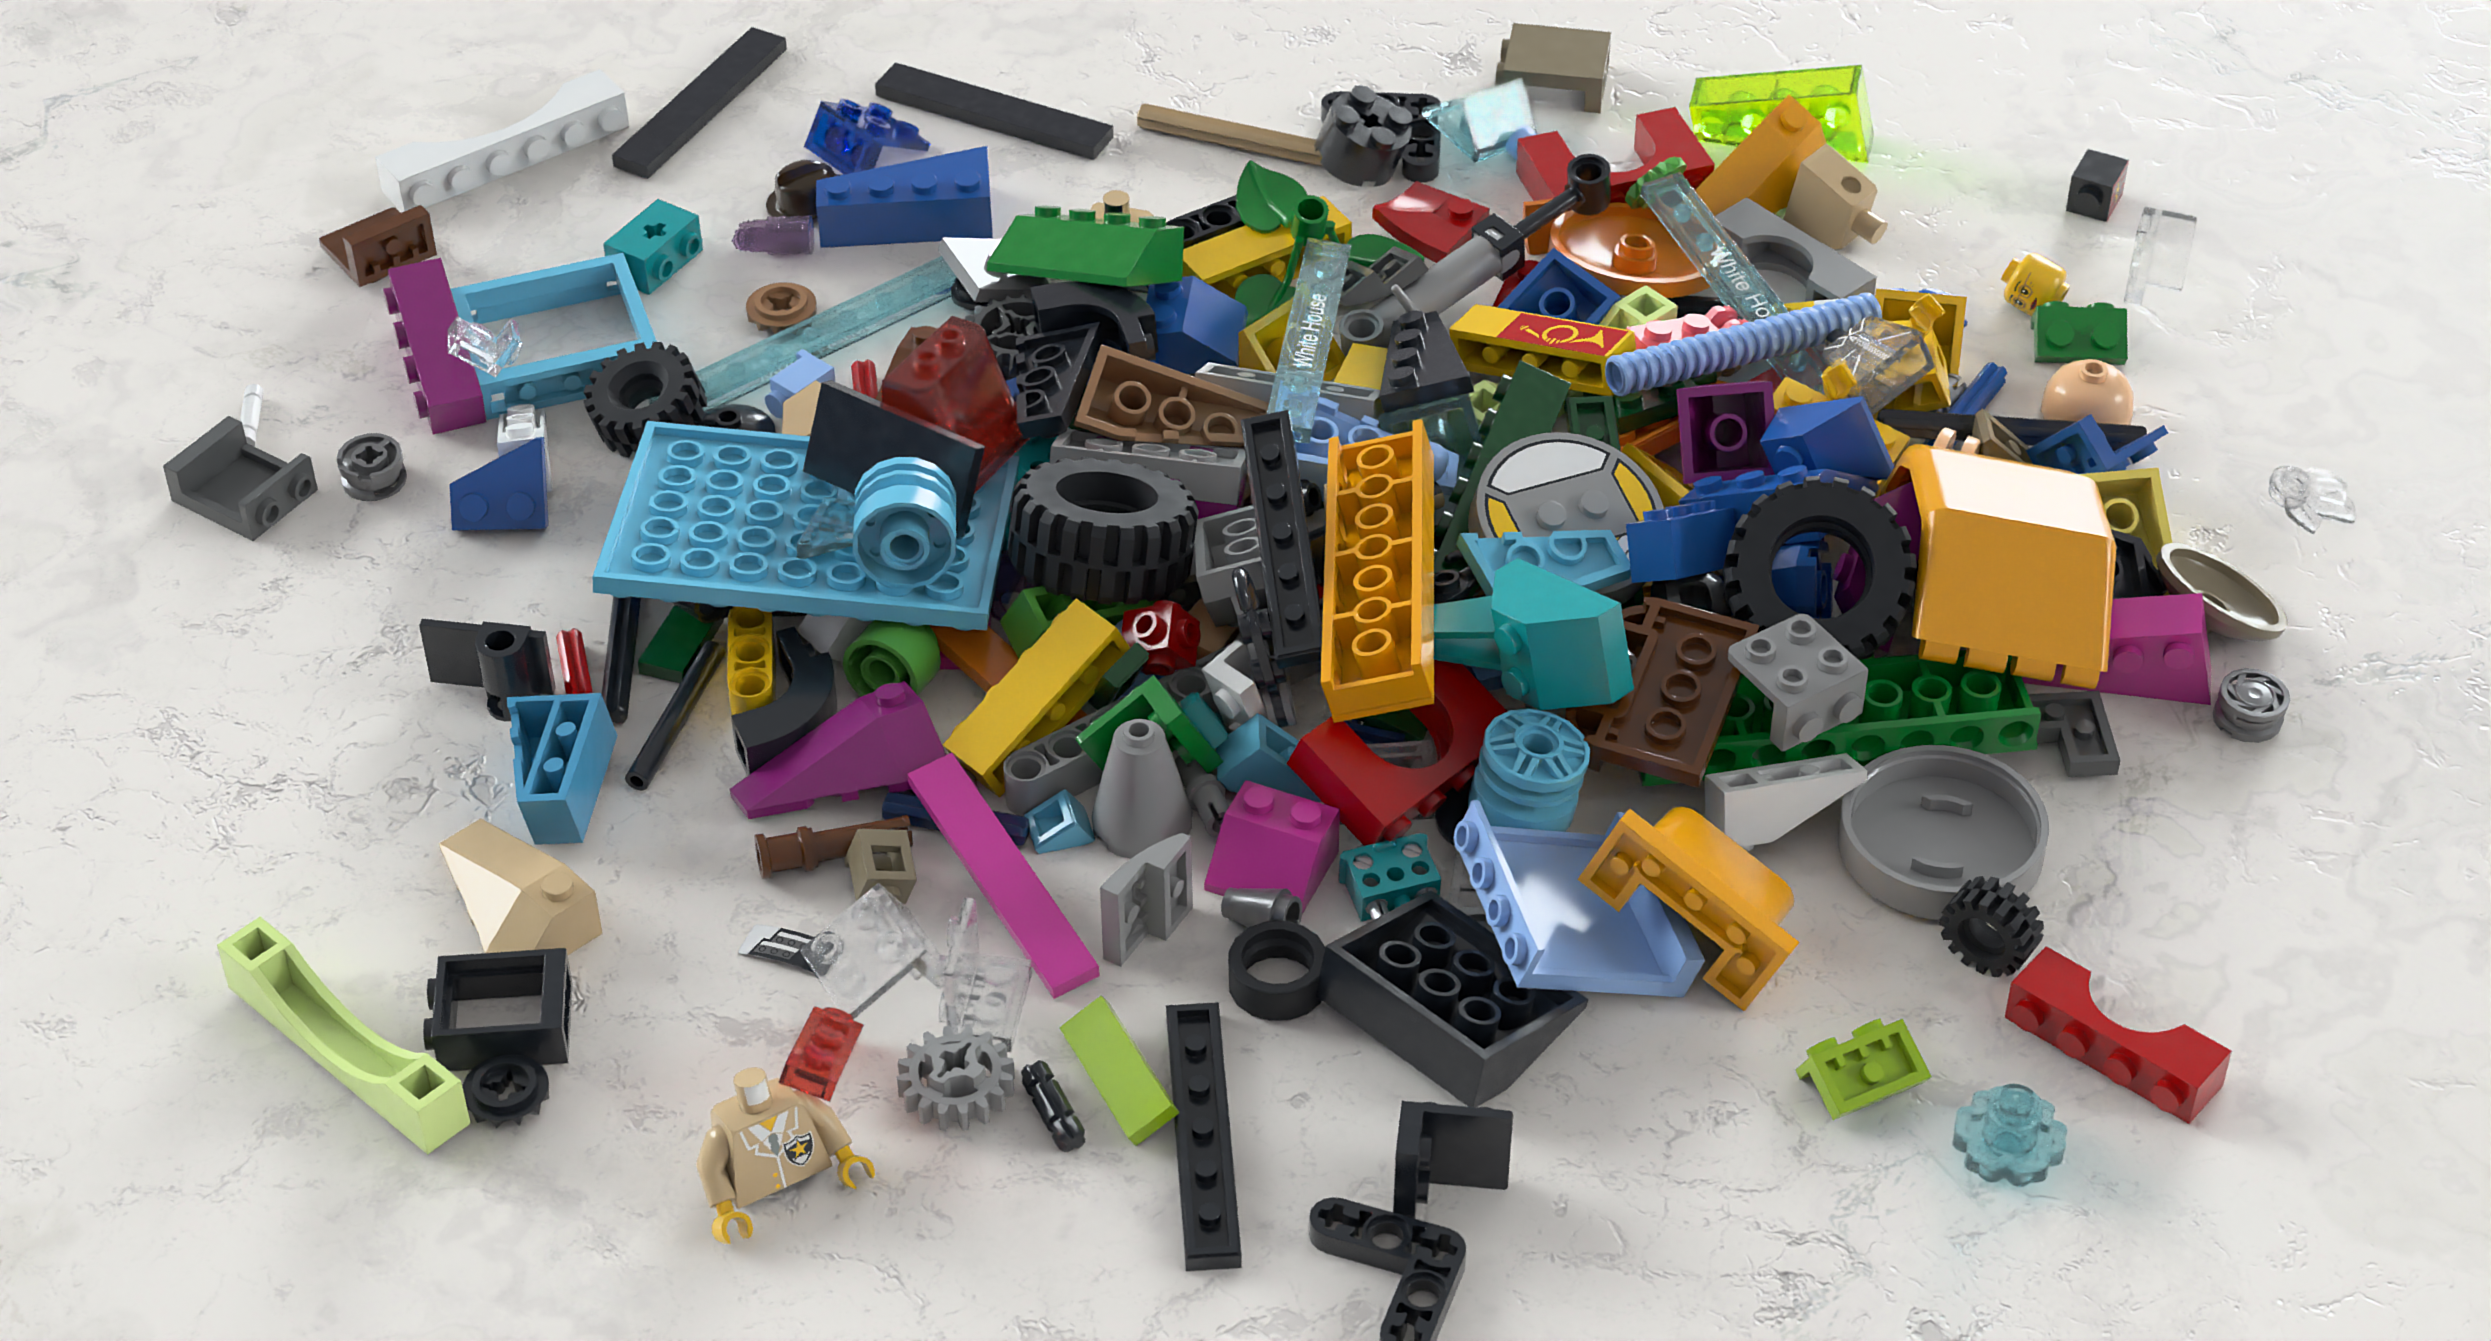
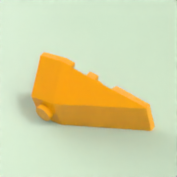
M1789 94L1673 214L1687 216L1710 229L1712 217L1747 197L1776 215L1779 210L1786 208L1800 163L1826 144L1821 123Z

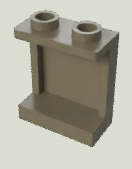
M1513 23L1510 39H1502L1500 62L1497 63L1495 87H1502V103L1511 102L1514 85L1585 91L1584 112L1601 113L1609 69L1611 32Z

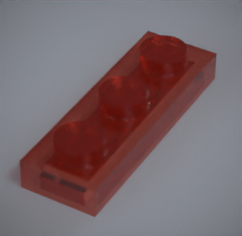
M814 1006L784 1065L778 1083L830 1102L855 1050L864 1024L853 1021V1017L841 1009L833 1007L821 1009Z

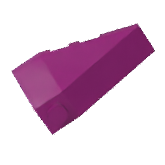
M905 681L898 684L889 683L878 687L873 693L854 700L729 790L731 798L748 819L808 809L814 804L815 798L841 796L842 802L858 800L859 790L888 785L889 793L910 790L912 788L909 785L907 774L945 756L946 753L921 698Z

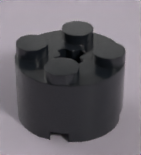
M1363 85L1354 86L1351 92L1338 96L1330 107L1315 142V151L1317 152L1319 149L1322 155L1320 163L1332 176L1350 185L1362 187L1364 181H1376L1375 187L1387 183L1392 178L1411 137L1410 124L1412 122V115L1407 109L1396 106L1387 99L1376 95L1371 88Z

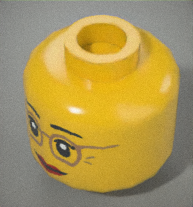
M2036 252L2029 253L2022 261L2014 257L2001 277V280L2007 283L2004 289V299L2032 317L2036 306H2042L2046 302L2064 300L2070 289V285L2065 283L2067 279L2066 270Z

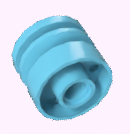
M895 457L879 462L863 474L855 489L853 554L860 569L874 581L892 588H916L934 582L948 570L956 553V491L949 476L935 464L917 457Z
M1535 709L1510 710L1495 717L1485 730L1483 746L1479 753V764L1475 768L1469 790L1468 807L1472 800L1480 801L1490 826L1566 832L1572 823L1578 802V791L1583 785L1584 774L1587 772L1589 765L1590 747L1583 740L1585 738L1583 733L1569 721L1546 711Z

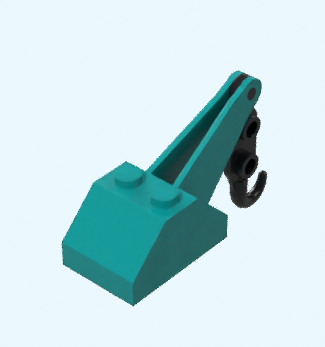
M1455 550L1447 554L1444 560L1447 564L1465 560L1460 550ZM1519 558L1495 571L1492 596L1464 600L1468 597L1470 590L1479 583L1469 566L1459 572L1442 570L1434 573V660L1500 670L1503 673L1501 680L1506 694L1538 710L1612 704L1634 690L1621 603Z

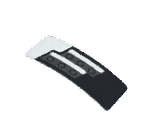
M759 924L753 926L738 950L739 954L780 961L823 978L829 976L843 952L842 948L819 938L784 928Z

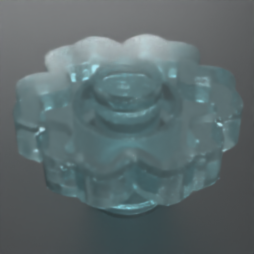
M2007 1084L1991 1088L1989 1091H1977L1972 1097L1971 1106L1961 1107L1957 1110L1952 1144L1955 1149L1965 1153L1964 1166L1969 1171L1978 1174L1985 1181L1997 1182L2005 1177L2012 1185L2024 1187L2031 1182H2043L2047 1178L2049 1167L2058 1166L2062 1163L2066 1148L2067 1127L2062 1122L2053 1119L2055 1107L2052 1103L2041 1099L2027 1086Z

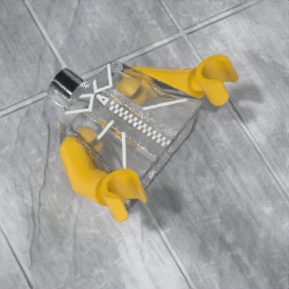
M1929 293L1919 299L1908 310L1912 315L1910 320L1887 321L1875 316L1865 317L1847 332L1842 329L1831 331L1825 340V349L1822 353L1823 361L1827 367L1821 376L1824 395L1831 401L1864 396L1872 416L1936 367L1924 338L1932 329L1934 321L1942 316L1945 310Z

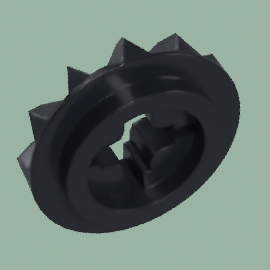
M518 1054L498 1055L479 1063L468 1073L462 1085L467 1110L472 1113L476 1122L480 1123L489 1120L496 1129L504 1121L513 1120L520 1126L523 1116L527 1114L539 1115L541 1103L549 1099V1079L543 1066L530 1057ZM510 1081H513L515 1092H511L507 1099L499 1101L498 1094H503L506 1087H509Z

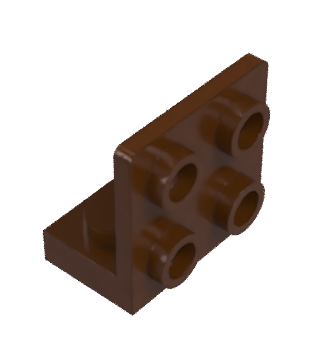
M422 205L402 213L395 207H392L319 238L320 247L359 287L375 283L388 276V269L418 263L437 255L430 213Z

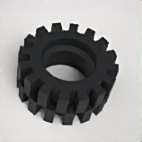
M1983 876L1975 877L1973 881L1968 880L1941 912L1943 915L1939 919V926L1945 928L1940 933L1943 940H1952V943L1948 946L1952 954L1960 951L1964 955L1960 961L1967 967L1971 962L1977 964L1976 971L1983 975L1990 968L1992 977H2001L2003 973L2006 976H2010L2022 967L2042 941L2044 934L2041 931L2044 929V923L2042 920H2036L2040 914L2036 906L2027 907L2026 903L2030 898L2024 892L2018 897L2013 893L2016 886L2007 882L2004 887H2000L1999 878L1992 876L1987 882Z

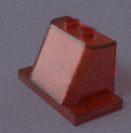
M951 316L882 380L883 403L985 446L975 493L1030 439H1023L1017 424V401L1013 400L984 329L977 323Z

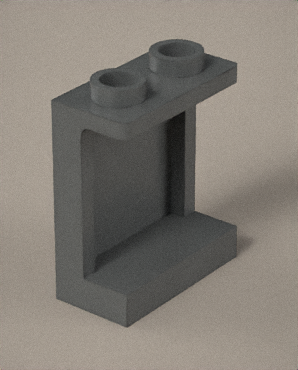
M227 416L163 465L173 502L251 541L256 540L318 490L311 457L301 453L287 463L248 444L242 422L230 416Z

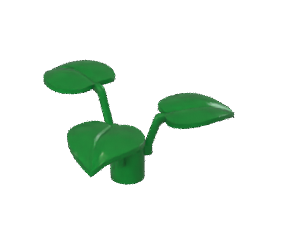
M1249 160L1245 165L1236 191V208L1240 219L1246 226L1259 233H1271L1283 225L1285 228L1290 229L1291 235L1295 239L1287 271L1282 282L1269 274H1257L1248 277L1239 285L1235 294V300L1247 307L1246 327L1303 291L1290 286L1303 246L1316 245L1324 238L1325 234L1328 235L1340 263L1344 265L1351 260L1368 268L1394 246L1419 256L1424 262L1425 257L1413 248L1399 241L1376 234H1363L1351 238L1347 243L1345 254L1334 231L1335 223L1327 221L1329 208L1322 198L1307 195L1306 190L1299 182L1285 174L1266 169L1252 160Z

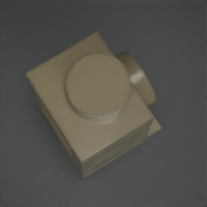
M857 829L844 858L845 866L850 868L856 903H871L872 908L878 912L893 911L901 904H906L917 881L907 830ZM872 852H887L886 854H872Z

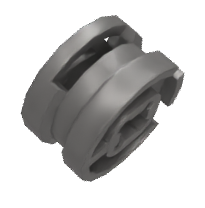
M367 433L345 442L338 450L336 460L342 476V486L350 497L361 501H378L398 493L405 485L407 473L403 463L402 450L399 443L392 437L381 433Z
M2248 668L2232 671L2224 677L2220 685L2218 699L2212 712L2214 723L2220 731L2226 729L2232 734L2231 738L2255 743L2270 740L2280 732L2283 725L2284 716L2290 703L2289 690L2280 679L2268 672ZM2237 680L2236 684H2230L2233 681Z

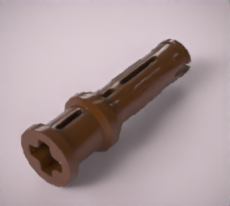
M902 815L898 818L813 832L812 828L802 826L797 827L796 833L768 838L763 833L755 834V851L761 878H771L772 872L801 867L805 872L813 871L814 868L818 867V862L845 857L857 829L907 830L910 847H913L912 830H908L910 826L908 815Z

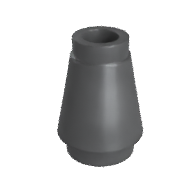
M1231 887L1226 890L1223 896L1221 913L1224 918L1232 919L1248 928L1266 921H1288L1300 924L1302 902L1298 896H1293L1288 889H1236Z

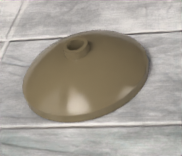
M2181 543L2165 544L2157 554L2158 573L2169 595L2203 594L2207 634H2210L2212 631L2231 639L2266 641L2280 637L2287 628V617L2275 599L2254 580L2224 560L2201 549Z

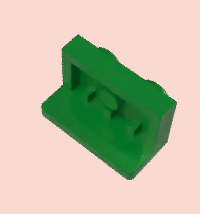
M2051 301L2044 303L2042 306H2036L2030 320L2031 329L2034 330V362L2070 363L2072 361L2091 359L2110 365H2125L2128 359L2127 308H2114L2113 304L2105 302L2092 303L2087 307H2069V304L2063 301Z

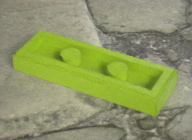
M1102 995L1059 1027L1127 1138L1133 1144L1139 1145L1179 1114V1111L1116 1012Z

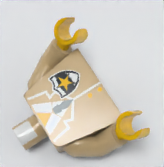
M756 1067L738 1072L733 1079L737 1095L715 1104L711 1110V1129L706 1132L696 1161V1168L709 1207L716 1208L718 1213L712 1224V1234L722 1244H731L727 1233V1224L731 1219L736 1221L738 1232L743 1239H749L753 1233V1223L750 1217L745 1213L735 1212L732 1203L737 1209H740L832 1167L830 1157L834 1155L840 1162L837 1167V1175L844 1185L857 1189L848 1176V1170L855 1162H860L863 1165L864 1171L870 1178L875 1177L873 1163L863 1156L854 1155L849 1145L853 1141L831 1107L805 1089L793 1091L783 1078H774L768 1081L765 1071Z

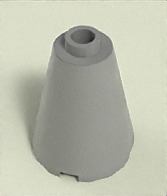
M1130 720L1121 724L1115 730L1091 817L1095 837L1097 840L1100 837L1106 842L1108 850L1117 856L1131 859L1166 838L1180 833L1189 835L1192 829V808L1165 733L1157 723L1150 720Z

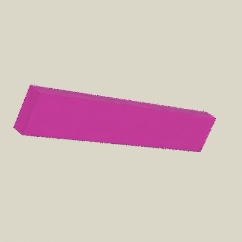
M951 752L908 773L910 787L1053 999L1099 977V965L953 753Z

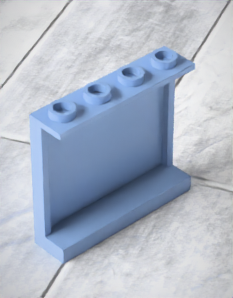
M1472 800L1463 820L1457 824L1453 837L1455 847L1460 852L1469 873L1471 885L1478 894L1486 913L1487 922L1493 929L1502 950L1503 959L1508 964L1517 987L1684 997L1705 959L1686 919L1642 884L1618 912L1577 880L1625 813H1616L1605 835L1490 826L1480 801Z

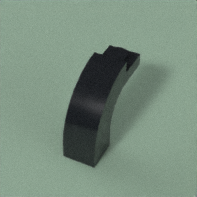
M1080 281L1059 282L1030 287L1034 322L1038 334L1100 322L1106 337L1103 345L1148 361L1156 360V353L1159 350L1155 313L1151 306L1135 293L1114 285Z
M795 626L776 631L780 668L790 686L780 698L768 705L731 716L735 751L747 776L837 713V695L831 656L829 652L816 655L811 643L803 644Z

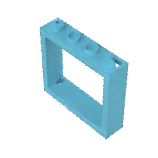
M624 253L451 289L482 391L486 420L499 418V414H507V408L516 405L532 404L536 410L586 399L584 395L585 385H593L589 377L594 370L598 372L603 371L600 364L607 357L611 361L619 358L616 351L624 347L627 353L635 351L634 344L644 342L646 348L649 349L653 341L657 342ZM616 280V285L607 286V282ZM621 294L638 340L499 370H489L475 325ZM475 310L476 314L471 315L470 311ZM503 393V400L491 402V395Z

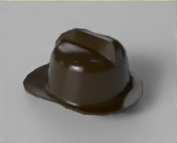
M800 160L784 166L776 174L775 190L769 195L766 202L768 215L774 220L786 224H798L816 219V180L840 176V174H835L833 169L824 162L814 160Z

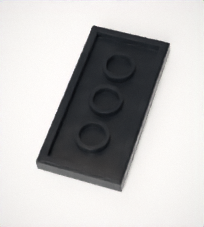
M830 380L821 383L803 472L855 494V489L863 474L879 462L895 457H917L935 464L949 476L956 491V538L965 536L985 446Z

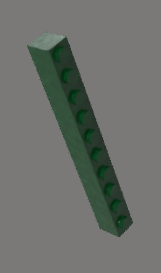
M1521 360L1512 377L1503 373L1492 397L1493 400L1499 402L1497 410L1491 407L1488 408L1477 432L1485 436L1482 444L1474 441L1463 467L1471 470L1468 478L1459 476L1448 501L1456 505L1453 513L1447 510L1443 512L1434 532V537L1441 539L1438 548L1434 547V573L1442 570L1459 572L1469 566L1466 560L1447 564L1444 558L1447 554L1459 550L1456 543L1460 533H1469L1468 515L1470 505L1485 468L1494 456L1511 443L1528 436L1551 433L1571 383ZM1479 583L1470 590L1468 597L1464 600L1473 599L1472 597L1476 593L1475 591L1480 585ZM1409 709L1356 718L1362 721V725L1405 734V763L1409 765L1428 731L1426 726Z

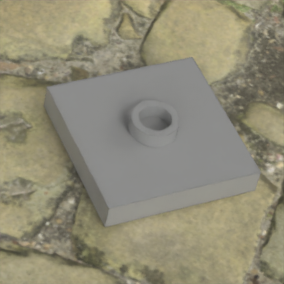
M942 238L938 248L939 253L974 302H989V299L1002 301L1005 299L1006 294L1011 298H1020L1025 294L1027 298L1032 299L1030 287L1050 283L1045 277L987 271V262L1001 239Z

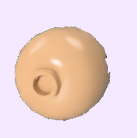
M2091 359L2072 361L2060 367L2047 382L2043 392L2041 412L2044 415L2043 419L2079 421L2092 414L2096 423L2131 425L2134 393L2126 376L2114 366Z

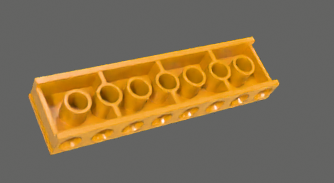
M1422 419L1413 421V431L1341 446L1338 436L1329 438L1321 686L1334 723L1434 704V454Z

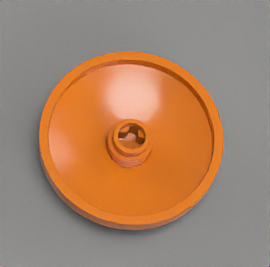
M1610 203L1605 211L1596 215H1581L1573 210L1562 214L1552 224L1548 244V252L1554 247L1612 291L1623 296H1628L1645 285L1665 298L1682 297L1701 292L1715 284L1720 278L1723 269L1721 266H1723L1724 262H1716V260L1725 255H1711L1712 252L1722 247L1723 243L1713 231L1696 220L1653 206L1645 209L1641 206L1631 209L1628 203ZM1723 248L1716 253H1725V249Z

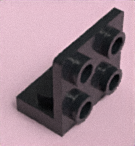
M1402 1101L1395 1154L1393 1213L1416 1218L1417 1203L1428 1204L1430 1183L1506 1190L1509 1179L1513 1112L1489 1107L1477 1108L1444 1105L1434 1102Z

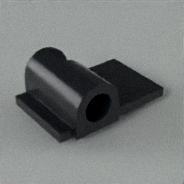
M421 619L419 628L430 681L485 688L488 698L487 709L495 719L504 722L511 721L507 697L554 694L556 686L546 631L531 630V626L485 621L480 625ZM500 699H501V704H502V709H503V710H501V709L497 706V705H498V702L500 701Z

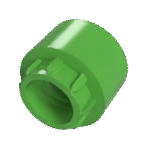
M882 620L872 621L846 649L843 656L845 676L851 687L860 697L875 692L882 685L889 683L898 684L904 681L919 695L937 675L941 664L940 647L938 646L937 637L929 625L911 626L903 622Z

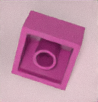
M1245 780L1224 814L1204 882V890L1224 896L1226 890L1231 887L1236 889H1288L1293 896H1298L1301 899L1303 914L1339 853L1340 809Z

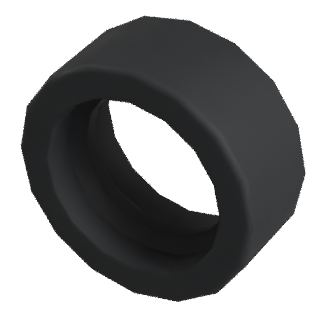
M1266 921L1251 926L1235 938L1228 952L1229 993L1237 1006L1254 1017L1269 1021L1292 1020L1306 1015L1322 1001L1316 996L1326 947L1317 934L1300 924L1288 921ZM1268 958H1287L1299 962L1308 968L1309 972L1300 979L1289 983L1271 984L1256 979L1247 970L1256 962Z

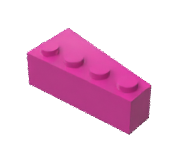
M2203 594L2113 599L2107 672L2100 671L2095 689L2060 684L2062 664L2056 665L2054 678L2051 682L2022 677L2024 684L2211 705V659Z

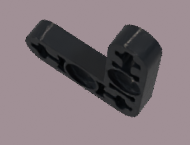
M1348 91L1332 92L1322 98V124L1333 101ZM1375 92L1376 95L1387 99L1394 105L1407 109L1412 115V122L1410 124L1411 137L1402 155V175L1412 182L1424 183L1434 180L1439 174L1441 101L1429 94ZM1422 114H1423V115H1427V119H1424V118H1419V119H1418V117H1419V115H1422ZM1414 137H1428L1429 139H1416ZM1417 157H1425V162H1417Z
M1331 1197L1317 1202L1310 1210L1309 1237L1311 1243L1318 1250L1326 1254L1402 1275L1382 1322L1379 1341H1403L1407 1332V1323L1414 1326V1341H1436L1464 1274L1466 1263V1244L1464 1238L1458 1232L1447 1227L1343 1198ZM1334 1221L1343 1223L1338 1224L1335 1230L1325 1228L1331 1227ZM1361 1227L1363 1228L1362 1239H1357L1355 1236L1359 1237V1228ZM1393 1233L1402 1240V1243L1395 1248L1385 1249L1376 1246L1372 1240L1379 1234ZM1413 1242L1419 1243V1245H1416L1415 1254H1411ZM1440 1251L1449 1253L1443 1256L1442 1261L1432 1258L1437 1257ZM1425 1290L1434 1293L1438 1297V1301L1432 1306L1419 1307L1412 1304L1408 1297L1415 1291Z

